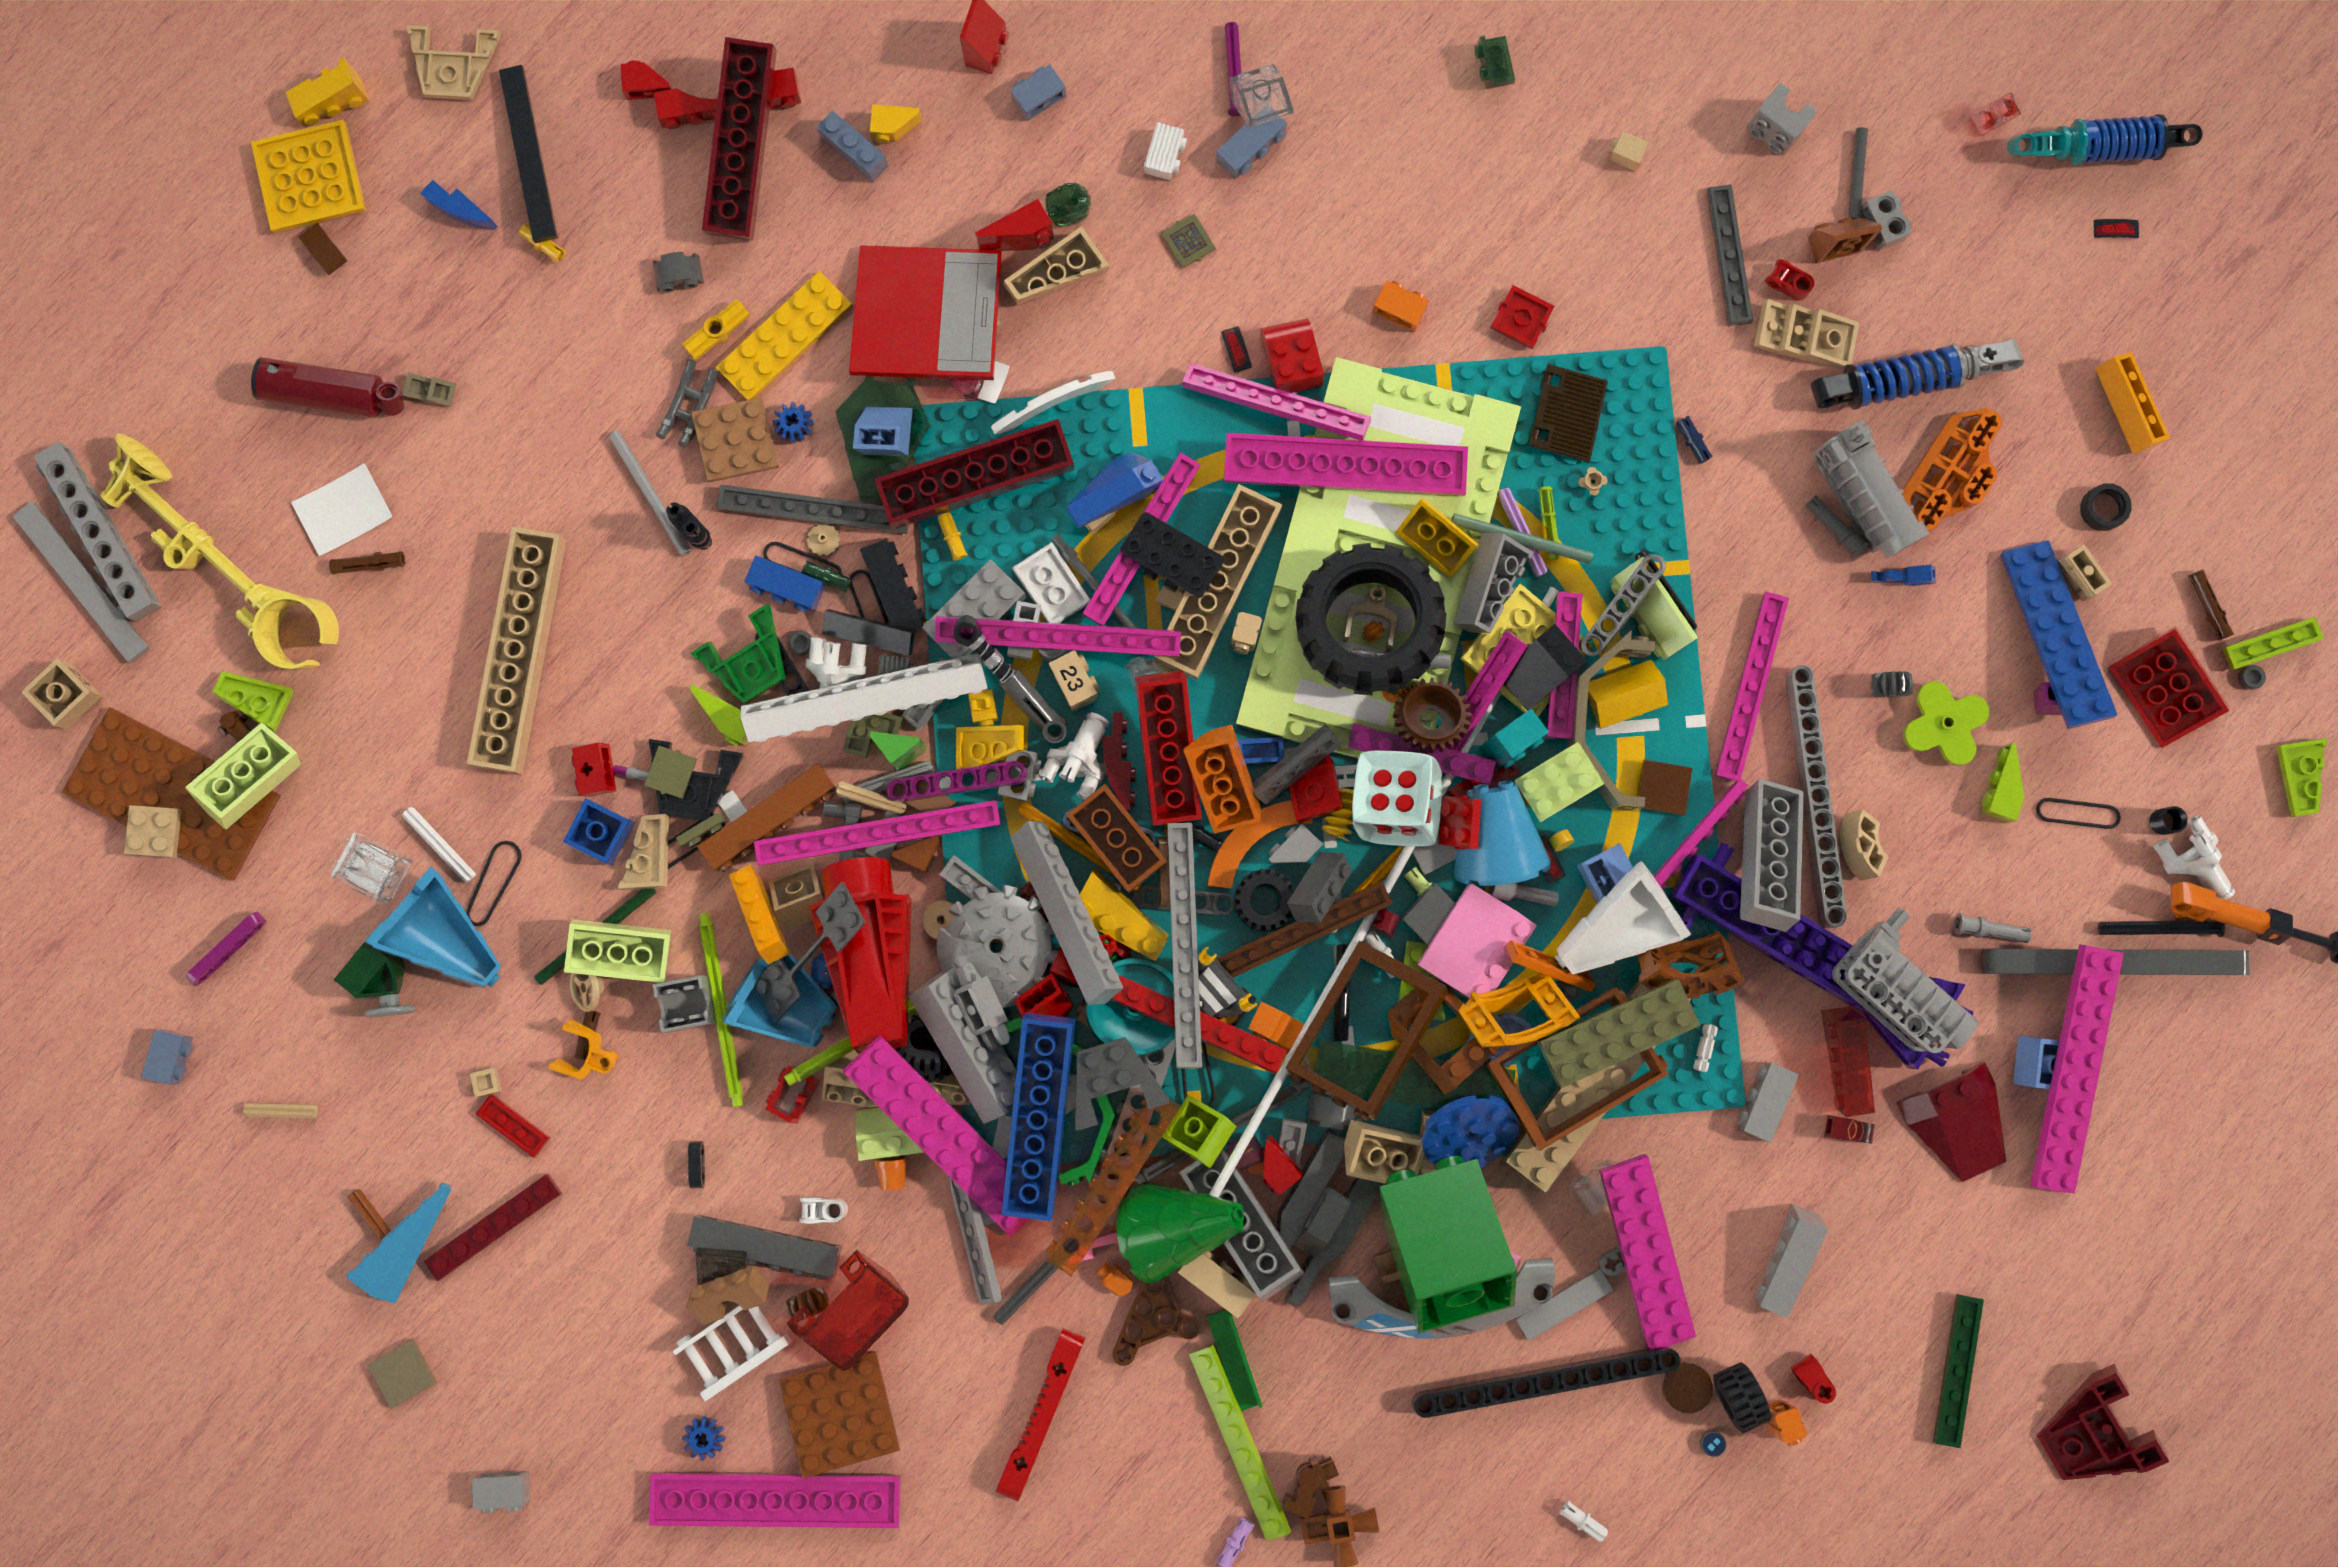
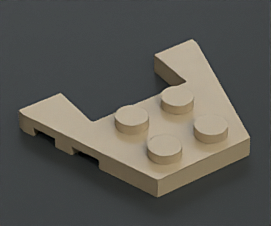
M407 25L423 95L426 98L473 101L501 38L500 32L498 30L477 29L475 53L429 50L431 29L428 26Z

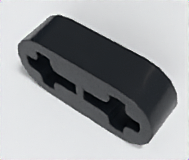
M690 1141L688 1145V1178L691 1189L704 1188L705 1149L703 1141Z

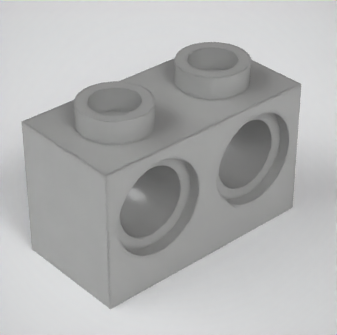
M1893 190L1867 200L1861 207V213L1865 220L1881 224L1882 230L1874 238L1879 251L1904 241L1912 233L1911 223L1904 216L1901 210V201L1894 195ZM1879 206L1885 207L1887 213L1882 212ZM1888 227L1895 228L1897 234L1891 233Z
M1023 750L1008 756L1006 762H1018L1023 757L1030 760V766L1027 768V777L1023 781L1025 785L1024 790L1021 793H1014L1011 790L1012 785L999 787L998 795L1028 803L1029 797L1033 798L1036 784L1032 782L1034 774H1039L1042 760L1038 759V753ZM1017 766L1012 767L1009 771L1011 779H1017L1021 774V769Z

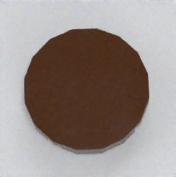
M1682 1362L1675 1371L1665 1374L1662 1392L1665 1400L1672 1408L1682 1413L1693 1414L1701 1411L1709 1404L1713 1395V1384L1710 1376L1702 1367L1693 1363Z

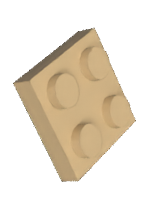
M129 805L124 854L177 858L182 809Z

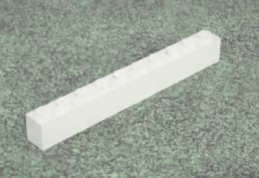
M976 653L741 706V720L748 743L753 741L763 742L775 736L786 737L793 732L802 730L812 731L816 727L824 725L834 726L842 721H857L864 716L873 714L883 715L891 710H906L913 705H928L936 700L954 699L962 694L980 693L988 689L981 657L978 658L979 655Z

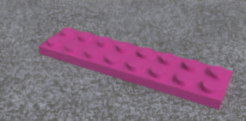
M1642 1154L1600 1169V1177L1647 1350L1666 1348L1696 1337L1649 1157L1646 1154Z

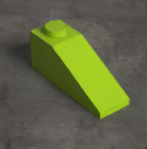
M691 684L689 689L718 730L726 735L724 740L735 746H738L739 743L746 746L748 739L741 720V710Z

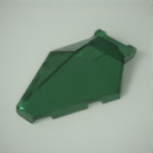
M866 376L862 384L835 411L845 441V449L853 478L862 501L882 503L875 478L906 469L931 427L914 388L916 378L901 377L906 378V385L874 381L875 376ZM866 407L912 408L908 456L863 455L853 449L855 424Z

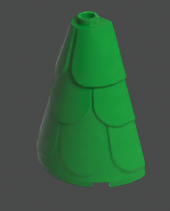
M1155 1183L1136 1185L1128 1190L1129 1194L1127 1197L1122 1198L1116 1222L1119 1248L1123 1259L1127 1258L1131 1264L1129 1270L1139 1280L1145 1283L1158 1282L1181 1266L1189 1264L1206 1251L1214 1250L1243 1230L1244 1212L1243 1204L1205 1193L1197 1194L1184 1189H1174Z

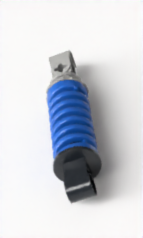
M2015 339L1975 348L1968 346L1963 348V350H1960L1956 344H1950L1937 348L1935 351L1930 349L1925 350L1923 353H1912L1910 356L1905 354L1900 355L1898 358H1887L1885 361L1880 359L1873 363L1848 364L1845 366L1843 374L1818 378L1810 384L1818 408L1824 409L1848 403L1853 410H1856L1860 407L1868 406L1871 398L1876 404H1879L1883 401L1884 397L1887 401H1893L1896 398V394L1901 399L1906 398L1908 393L1912 396H1918L1921 390L1928 394L1932 392L1933 387L1937 391L1949 388L1959 389L1964 386L1965 379L1974 380L1978 376L2018 369L2024 364V359Z

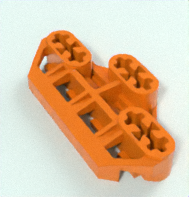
M1983 408L1950 416L1904 485L1903 489L1905 492L1902 495L1909 506L1915 498L1913 496L1914 492L1925 498L1923 502L1918 500L1912 509L1918 522L1922 520L1924 523L1923 518L1929 515L1931 508L1934 507L1938 500V507L1931 512V516L1925 522L1929 532L1939 524L1942 518L1967 510L1980 503L1995 482L1997 470L1990 464L1989 445L2002 425L2001 416L1997 412ZM1977 416L1975 420L1971 418L1964 429L1960 428L1962 418ZM1987 422H1988V423H1989L1988 426H1987L1988 429L1985 430V431L1981 434V432H1982L1981 430H1983V429L1985 428V426L1987 425ZM1981 434V438L1978 439L1974 446V439H1976ZM1951 438L1958 442L1959 446H1952L1945 457L1942 454L1950 443L1948 439ZM1933 465L1942 472L1941 474L1936 472L1929 484H1927L1925 481L1933 470L1930 468ZM1984 474V480L1977 485V482L1981 479L1982 475ZM1975 488L1976 490L1970 496L1969 492Z

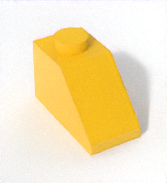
M872 104L870 122L872 140L880 144L897 142L921 122L920 109Z

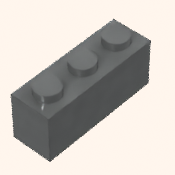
M1318 853L1287 902L1296 921L1321 923L1352 872L1344 854Z

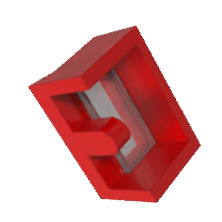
M788 1065L787 1069L784 1068L779 1074V1084L776 1090H772L766 1099L768 1105L765 1110L789 1123L797 1124L820 1079L809 1076L801 1082L797 1081L789 1086L784 1076L792 1072V1069L796 1067Z

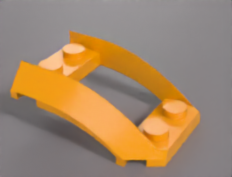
M1539 973L1529 979L1525 977L1509 986L1491 992L1476 994L1473 991L1470 993L1471 997L1466 1005L1463 1003L1458 1010L1461 1018L1482 1048L1514 1046L1535 1041L1551 1035L1580 1019L1579 1014L1552 978L1543 973ZM1534 998L1549 1021L1522 1032L1505 1034L1490 1013L1518 1006Z

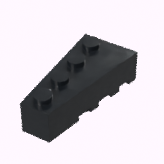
M887 537L862 547L860 552L891 625L915 632L922 630L923 623L927 622L922 608L917 610L914 600L918 598L913 586L908 587L905 581L908 574L903 563L898 564L896 555L899 553L894 541L889 542Z

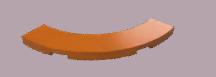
M1292 800L1276 803L1261 809V822L1235 828L1230 833L1214 859L1208 886L1232 889L1234 876L1240 861L1259 839L1276 829L1300 825L1295 818ZM1313 819L1300 824L1312 825Z

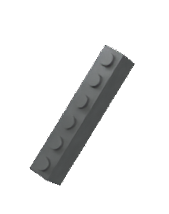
M699 1214L693 1218L687 1246L694 1247L693 1251L697 1253L708 1254V1251L718 1253V1257L724 1259H732V1256L742 1258L741 1262L755 1265L756 1261L766 1263L765 1267L780 1270V1267L790 1268V1273L804 1275V1272L814 1274V1278L820 1280H828L829 1277L832 1278L836 1275L842 1249L841 1245Z

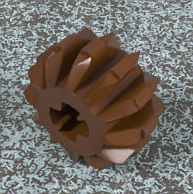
M823 1287L806 1290L787 1299L788 1314L791 1316L792 1321L795 1322L810 1318L828 1310L830 1307L829 1298Z

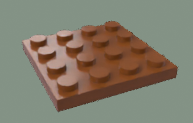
M877 1352L779 1379L802 1478L901 1450Z

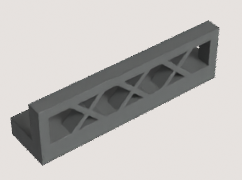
M1324 724L1254 781L1253 786L1255 790L1252 792L1264 804H1269L1342 743L1329 726Z

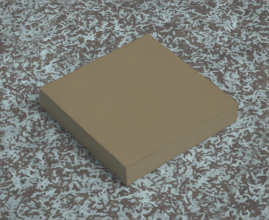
M414 1339L368 1364L390 1409L437 1383Z

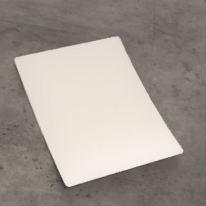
M364 463L331 483L292 501V505L319 556L361 536L392 518L388 506Z

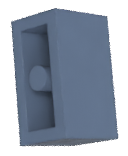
M1050 64L1045 68L1040 67L1036 69L1031 77L1026 80H1019L1011 89L1012 99L1027 121L1067 96L1065 85Z
M155 1030L141 1078L167 1085L180 1084L186 1073V1067L184 1066L187 1057L190 1056L193 1049V1043H191L193 1037L169 1030Z

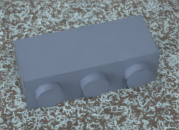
M1268 104L1265 105L1216 151V160L1235 179L1239 175H1246L1252 168L1254 161L1263 159L1269 152L1268 148L1274 143L1279 144L1285 138L1287 123Z
M833 110L816 127L820 138L871 182H874L888 167L886 156Z

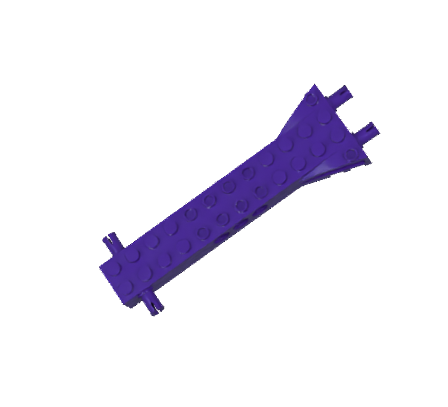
M1721 842L1712 861L1700 854L1693 855L1669 895L1670 899L1683 906L1684 910L1680 917L1688 930L1697 916L1702 917L1860 1011L1907 1068L1918 1070L1925 1057L1940 1067L1947 1063L1944 1058L1949 1059L1950 1054L1943 1050L1938 1053H1930L1910 1049L1833 980L1832 971L1853 945L1801 914L1800 920L1786 932L1740 919L1742 879L1725 869L1729 859L1735 852L1733 847L1728 848V844ZM1840 970L1839 972L1842 974L1840 979H1846L1845 970ZM1929 977L1955 1001H1957L1966 985ZM1962 1006L1965 1010H1967V1011L1973 1016V1011H1972V1010H1969V1009L1965 1008L1964 1006Z

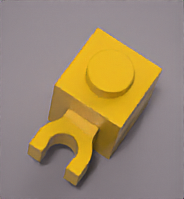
M992 689L981 691L977 694H968L972 719L975 725H979V727L993 726V722L999 721Z

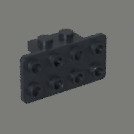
M1144 512L1140 516L1120 548L1123 555L1140 564L1144 571L1143 575L1153 581L1156 578L1164 582L1163 586L1173 593L1179 591L1183 594L1186 591L1196 598L1203 597L1224 564L1222 555L1148 512Z

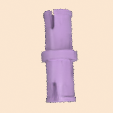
M1240 1517L1236 1528L1231 1536L1227 1537V1543L1216 1560L1222 1567H1232L1239 1552L1244 1550V1543L1255 1526L1251 1521Z

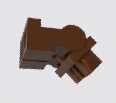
M1314 1456L1309 1458L1310 1463L1305 1462L1298 1466L1296 1471L1298 1480L1293 1493L1289 1494L1286 1492L1282 1501L1285 1510L1306 1519L1310 1518L1317 1500L1314 1491L1319 1486L1322 1489L1329 1487L1327 1480L1339 1475L1331 1456L1320 1461Z

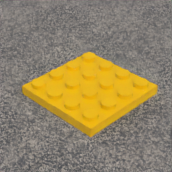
M343 119L251 142L269 226L274 234L366 211L348 128Z

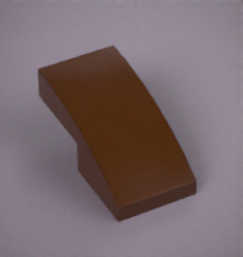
M318 223L299 236L300 240L328 275L347 262L345 256Z

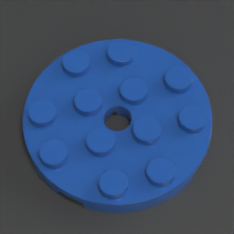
M1475 1095L1463 1097L1446 1104L1425 1123L1426 1129L1420 1138L1426 1158L1434 1165L1442 1159L1461 1156L1464 1162L1477 1159L1480 1168H1483L1486 1164L1506 1155L1508 1149L1513 1145L1518 1136L1519 1120L1512 1106L1504 1099L1489 1095L1488 1099H1476Z

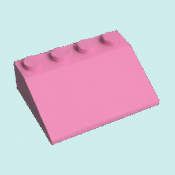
M1468 884L1417 965L1469 1000L1471 997L1470 993L1473 991L1478 994L1497 989L1513 964L1505 946L1510 940L1525 945L1537 925L1474 884Z

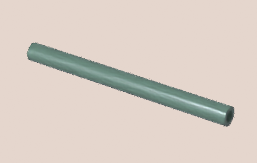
M1456 513L1453 514L1451 520L1452 523L1460 528L1478 533H1504L1521 545L1587 564L1591 563L1593 552Z

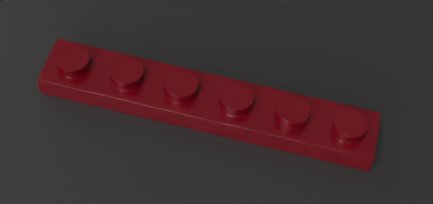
M549 1174L544 1175L424 1260V1263L436 1281H440L556 1199L562 1192Z

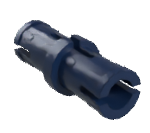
M1686 416L1685 419L1683 418L1676 422V425L1686 439V446H1690L1698 463L1702 464L1704 461L1706 462L1711 459L1713 455L1703 441V434H1699L1690 419L1691 417Z

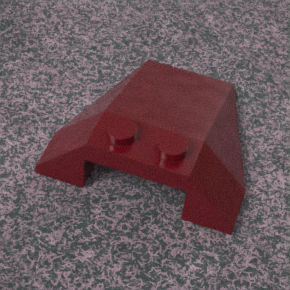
M1985 1062L1962 1071L1963 1075L1924 1093L1917 1092L1896 1102L1908 1127L1915 1131L1926 1146L1933 1150L1945 1166L1961 1182L2006 1162L1996 1083Z

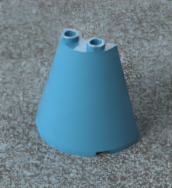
M1501 781L1496 788L1489 789L1488 785L1483 784L1474 786L1473 790H1467L1468 798L1481 800L1478 849L1465 848V850H1457L1454 868L1455 880L1464 884H1472L1471 880L1477 881L1480 886L1505 885L1538 877V871L1547 872L1550 869V858L1516 783H1513V781Z
M791 953L782 958L790 971L798 963ZM762 957L759 958L752 965L732 996L726 1008L729 1014L723 1015L722 1022L812 1048L814 1046L816 1048L823 1038L821 1030L824 1025L829 1027L836 1016L833 1012L837 1006L808 972L801 967L794 975V982L802 996L780 1021L774 1024L755 987L761 974L772 963L767 964Z

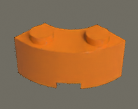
M1261 1002L1249 1029L1253 1031L1252 1035L1278 1044L1279 1047L1286 1049V1054H1288L1305 1023Z

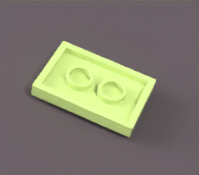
M1576 742L1514 780L1540 822L1604 784L1579 742Z

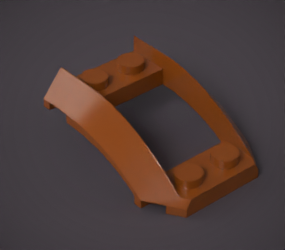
M1416 987L1387 1011L1391 1035L1400 1044L1408 1032L1406 1028L1414 1022L1429 994ZM1447 987L1448 994L1444 1002L1463 1021L1458 1011L1463 1002ZM1474 1037L1441 1066L1434 1061L1420 1044H1418L1412 1058L1431 1080L1435 1082L1441 1092L1447 1095L1490 1057L1495 1055L1501 1047L1482 1048Z

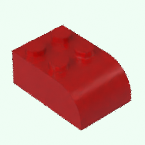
M1308 318L1260 329L1274 388L1295 393L1323 387L1324 372L1312 326Z

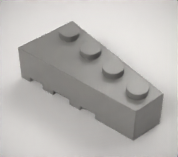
M1482 533L1454 624L1468 632L1491 633L1504 609V600L1506 597L1511 596L1514 590L1512 586L1516 578L1522 576L1525 570L1523 565L1527 559H1531L1534 552L1504 533Z
M1791 1203L1773 1255L1766 1267L1764 1279L1756 1289L1755 1297H1757V1302L1761 1308L1786 1318L1789 1317L1828 1231L1819 1214Z

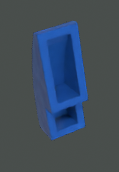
M432 180L420 193L436 209L455 220L483 229L495 230L498 227L489 216L457 188L450 195L438 183Z
M1282 737L1237 739L1246 766L1277 763L1284 758Z

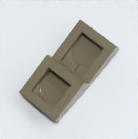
M408 373L402 397L451 407L456 383Z

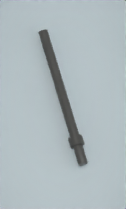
M1058 533L1054 535L1051 541L1062 553V558L1066 563L1070 562L1090 588L1096 592L1100 583L1077 557L1078 553L1073 547H1069ZM1116 605L1112 614L1120 624L1126 628H1136L1120 607Z

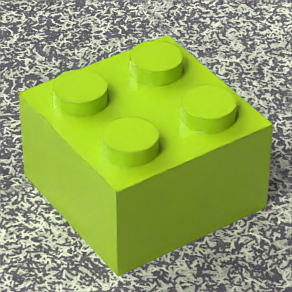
M1188 1095L1161 1137L1176 1149L1211 1168L1237 1126L1226 1116Z

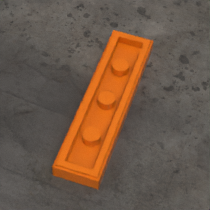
M1510 940L1505 946L1511 961L1589 992L1595 987L1589 970L1572 974L1567 966L1562 968L1554 956Z

